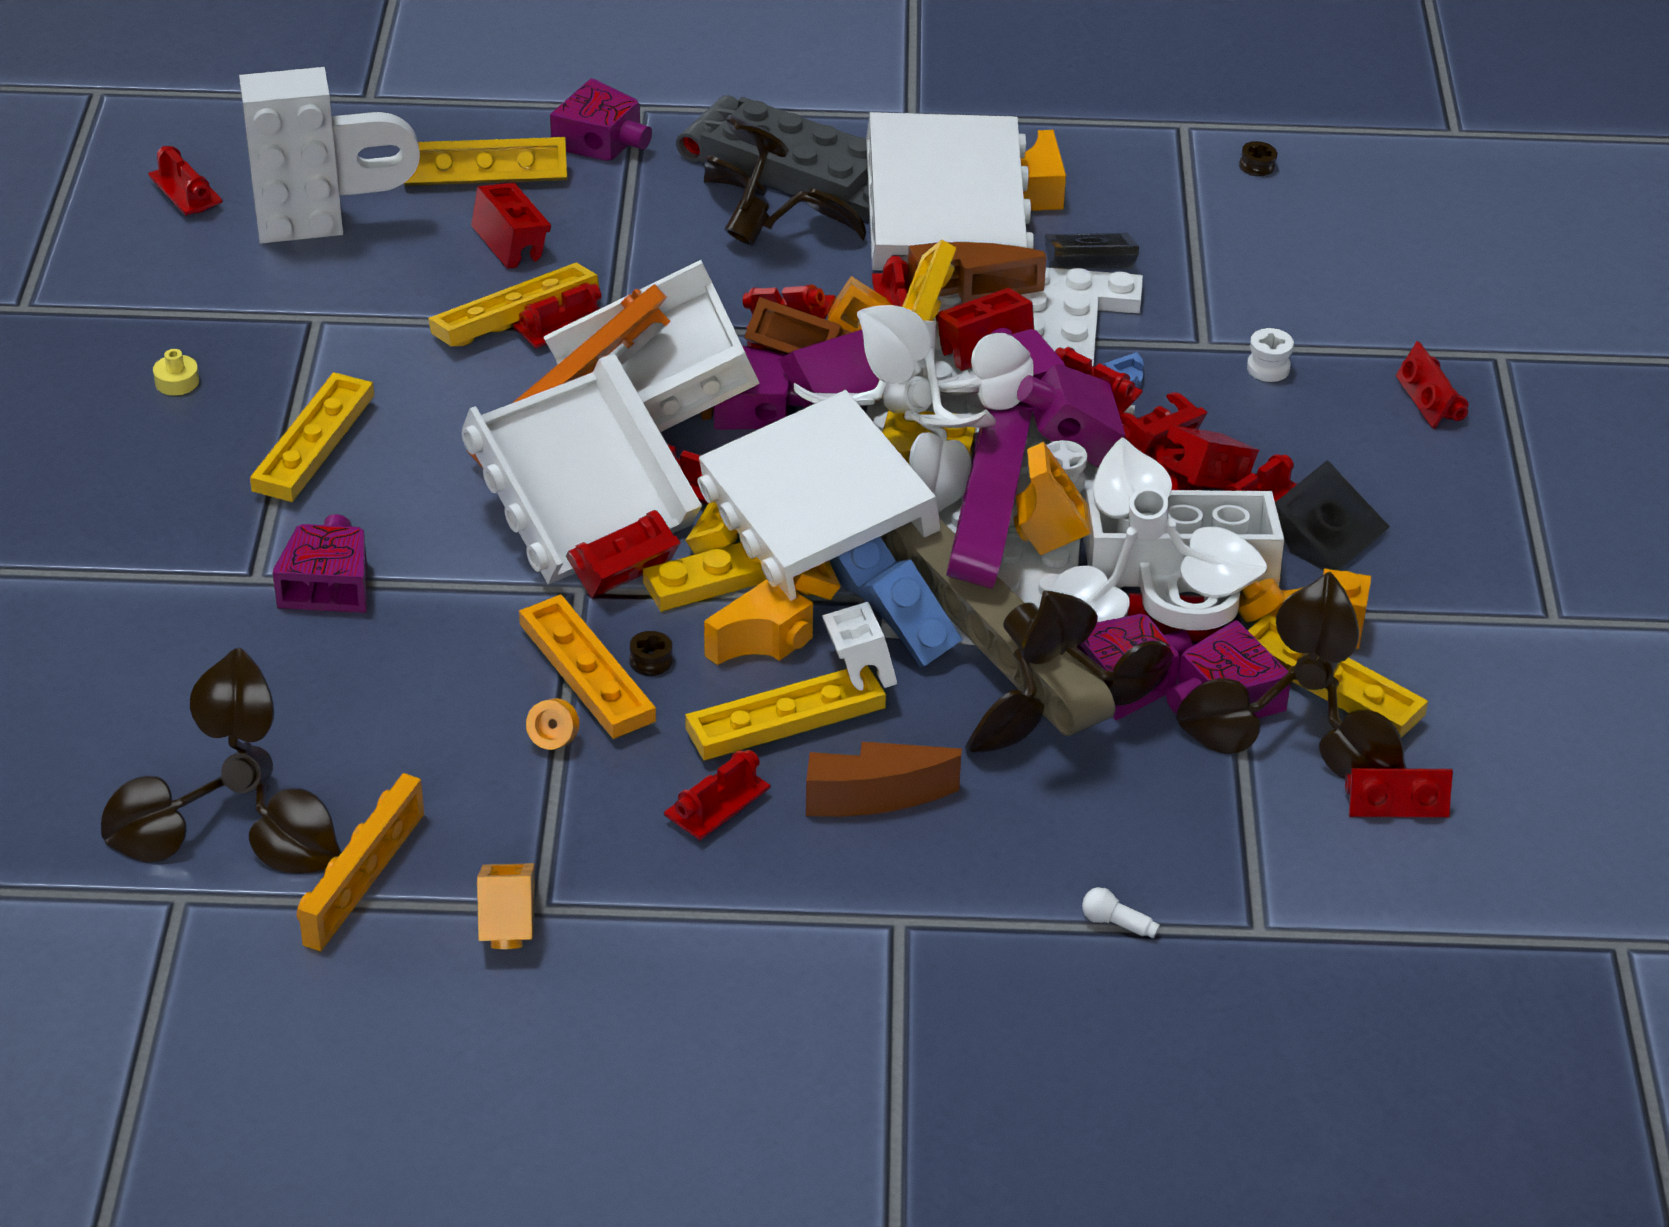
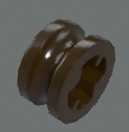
M1260 141L1248 142L1242 147L1239 167L1244 173L1251 176L1269 175L1274 171V162L1277 159L1278 152L1268 143Z
M645 631L636 634L630 640L631 654L629 664L638 674L645 676L659 675L667 671L672 665V641L664 633Z

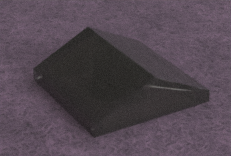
M1128 233L1045 234L1049 268H1133L1139 255V246Z
M1328 460L1275 502L1283 537L1290 553L1323 571L1324 568L1339 571L1390 528Z

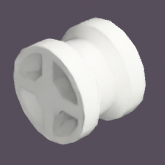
M1266 328L1256 331L1251 336L1250 341L1252 353L1248 357L1247 363L1249 374L1258 380L1266 382H1276L1285 379L1290 372L1291 361L1289 356L1292 354L1294 344L1292 337L1279 329Z
M1065 440L1053 441L1047 444V447L1080 493L1084 489L1085 474L1083 472L1087 462L1085 449L1075 442Z

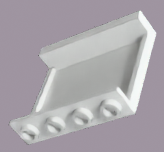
M870 112L866 135L872 270L883 271V267L891 255H908V247L910 245L938 243L942 239L946 242L996 243L1033 249V233L1026 232V224L1030 223L1031 201L1023 197V191H1027L1028 167L1021 166V158L1024 159L1026 136L1025 134H1019L1017 117Z
M701 260L640 289L642 294L652 285H657L667 296L659 309L671 322L624 363L622 367L660 432L760 384ZM625 297L544 336L545 342L556 359L557 364L625 309L620 304ZM621 344L610 354L615 353L618 358L628 348Z
M615 353L600 358L594 371L590 374L481 415L477 407L474 406L469 409L462 427L461 435L466 449L470 454H476L483 467V476L487 487L492 493H497L505 506V517L510 528L514 532L520 533L527 546L526 552L531 566L535 571H541L548 585L575 574L574 569L566 558L567 552L576 548L575 545L582 542L589 544L637 522L639 518L646 516V513L652 510L660 513L671 532L674 533L691 526L702 507Z
M847 390L699 456L703 476L698 478V485L705 500L708 503L715 502L717 504L720 516L728 530H737L747 555L751 559L757 557L760 560L762 570L772 587L779 585L790 601L797 598L793 577L909 522H912L924 538L941 530L937 500L934 493Z

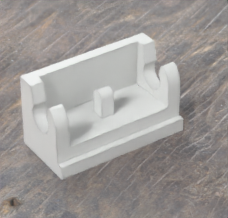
M869 602L822 615L839 659H844L850 680L855 688L858 690H863L864 688L860 671L866 665L877 667V675L884 688L898 684L885 636Z

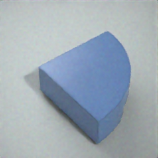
M1138 352L1102 364L1119 373L1128 374L1130 381L1135 383V387L1141 388L1144 377V362Z

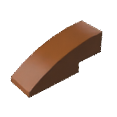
M948 242L956 247L951 261V265L954 266V272L946 286L940 290L938 297L958 294L962 303H966L1006 288H1011L1020 295L1044 291L1047 260L1044 251L996 243ZM937 243L910 245L908 247L909 272L907 281L909 285L912 283L922 255Z
M759 297L744 339L766 350L789 354L792 351L852 332L843 329L840 324Z
M861 741L860 755L810 752L806 778L805 816L845 817L872 815L910 808L958 792L962 748Z

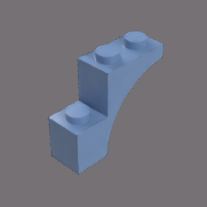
M877 537L829 560L835 575L844 589L856 593L866 602H869L870 606L899 637L919 667L926 666L963 640L911 559L896 562L881 537Z

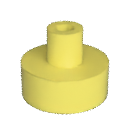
M179 349L167 350L164 353V358L158 360L153 367L155 386L163 394L173 396L187 394L193 391L199 384L196 361L189 356L182 355Z

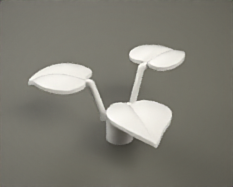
M881 305L862 309L857 312V316L863 331L865 354L873 373L878 379L887 383L883 393L885 406L893 413H905V420L915 421L933 432H926L917 436L910 450L909 465L936 496L938 512L961 498L965 493L972 463L968 450L962 442L947 440L945 429L919 421V412L927 410L933 403L929 381L923 376H916L921 371V366L917 361L923 359L930 350L931 340L929 331L920 316L904 307ZM1006 333L989 334L978 341L972 353V368L977 377L938 383L939 392L979 385L980 400L986 408L1006 410L1020 402L1017 399V390L1021 381L1026 376H1033V360L1030 357V352L1013 336Z
M923 320L929 331L931 346L928 354L917 362L923 368L924 377L929 381L935 415H919V421L945 428L995 426L996 419L987 409L972 415L953 414L942 407L940 393L949 395L979 393V385L939 392L938 383L970 379L972 377L968 370L959 375L937 380L934 362L936 321ZM879 380L877 387L871 391L849 394L859 406L873 405L876 400L882 398L887 383ZM794 383V391L802 398L813 403H818L837 394L812 393Z
M1121 438L1102 460L1093 485L1094 501L1101 512L1114 519L1129 516V528L1126 531V539L1114 573L1107 579L1106 575L1098 568L1075 566L1060 574L1050 591L1072 595L1087 602L1096 611L1098 616L1097 622L1125 617L1130 606L1129 597L1124 591L1115 586L1122 577L1134 541L1137 538L1142 541H1154L1165 532L1169 534L1177 551L1186 556L1180 566V573L1184 583L1192 591L1205 597L1221 598L1239 592L1263 577L1267 571V565L1261 554L1249 542L1236 533L1220 527L1210 526L1195 530L1190 538V547L1185 545L1176 530V521L1168 519V499L1172 490L1171 478L1168 472L1156 460L1136 449L1125 438Z

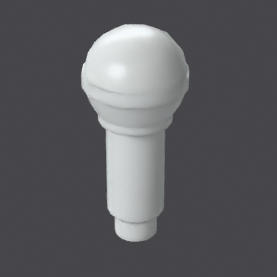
M1093 888L1083 898L1082 909L1084 915L1094 923L1106 922L1108 924L1112 922L1140 936L1147 935L1153 939L1156 936L1160 924L1153 922L1151 917L1119 903V900L1116 899L1109 889Z

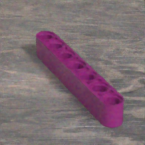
M1019 404L1006 410H992L985 407L995 417L996 425L979 428L971 462L972 468L968 476L946 572L948 577L990 589L994 587L1004 553L1032 415V408Z

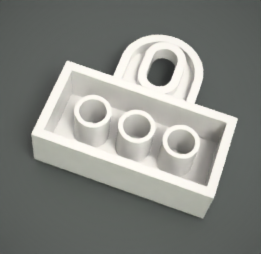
M325 67L239 75L260 244L343 235L339 196L391 190L405 183L416 171L420 159L417 137L412 127L400 117L384 112L331 116L330 95ZM394 145L400 148V151L391 157L363 159L358 156V153L367 147Z
M1087 490L1086 503L1090 534L1083 537L1087 565L1100 569L1109 579L1114 573L1126 539V531L1129 528V516L1120 519L1106 516L1097 507L1093 497V490ZM1171 490V495L1168 499V519L1176 521V530L1185 545L1190 547L1192 534L1195 530L1202 527H1220L1232 531L1249 542L1265 560L1267 571L1257 581L1273 578L1279 586L1284 537L1272 491ZM1165 532L1154 541H1142L1139 538L1134 541L1122 577L1115 587L1119 589L1122 587H1140L1143 606L1152 618L1167 626L1178 629L1209 630L1226 625L1236 617L1239 609L1240 591L1221 598L1204 596V602L1199 604L1187 603L1180 598L1179 593L1194 591L1184 583L1180 573L1181 563L1186 556L1177 551L1168 533Z

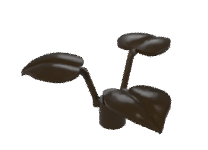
M728 116L726 121L730 130L742 141L757 146L759 152L751 178L742 169L717 157L709 155L704 161V183L730 184L745 189L742 200L739 201L724 228L730 236L744 244L753 246L763 227L771 230L775 222L798 202H806L817 212L852 228L859 234L862 241L864 240L866 228L859 214L841 199L814 188H810L808 193L799 191L769 216L767 213L769 205L753 195L756 193L765 196L767 193V189L758 181L768 152L780 157H786L789 150L779 138L769 131L749 124L738 117Z
M1331 572L1325 573L1313 583L1291 594L1284 600L1278 610L1276 628L1282 641L1291 650L1301 653L1295 666L1290 667L1288 673L1259 700L1250 703L1246 687L1239 681L1227 678L1209 680L1200 684L1185 696L1176 715L1180 727L1207 748L1226 754L1242 752L1252 746L1260 733V722L1254 712L1262 710L1293 680H1298L1303 687L1309 690L1326 688L1328 691L1329 722L1334 730L1329 731L1322 737L1319 743V750L1324 762L1335 774L1345 779L1346 774H1351L1352 768L1407 769L1401 736L1396 727L1385 716L1374 711L1356 710L1347 714L1343 722L1339 719L1337 703L1339 681L1334 675L1340 663L1345 661L1354 652L1359 640V627L1348 595Z
M1044 590L1039 608L1030 602L1021 604L1007 615L1003 623L1004 629L1019 647L1013 655L1020 664L1025 681L1024 692L1012 690L1000 697L982 717L965 748L971 752L1002 749L1020 742L1034 730L1043 715L1044 704L1040 699L1034 698L1037 689L1029 663H1047L1058 655H1063L1067 652L1099 678L1109 681L1106 685L1113 696L1115 705L1120 706L1140 700L1161 682L1172 663V658L1174 657L1172 650L1162 641L1142 642L1122 655L1117 661L1114 671L1105 670L1076 648V646L1083 643L1091 635L1096 627L1098 620L1096 611L1091 605L1080 598Z
M242 648L233 649L202 674L194 684L190 695V711L198 728L212 738L228 736L229 746L238 751L224 761L221 770L222 776L173 801L168 784L160 777L142 776L134 778L120 786L113 793L104 808L101 818V836L108 846L138 861L158 862L174 855L181 848L187 832L186 822L177 809L224 785L237 793H247L255 789L256 811L262 818L256 821L250 828L249 842L254 853L266 865L287 873H313L326 869L331 859L339 857L342 853L328 809L310 791L301 788L281 790L270 799L268 807L266 806V791L270 788L267 780L272 774L273 762L266 750L258 746H251L250 742H257L263 739L271 729L274 720V703L261 670Z

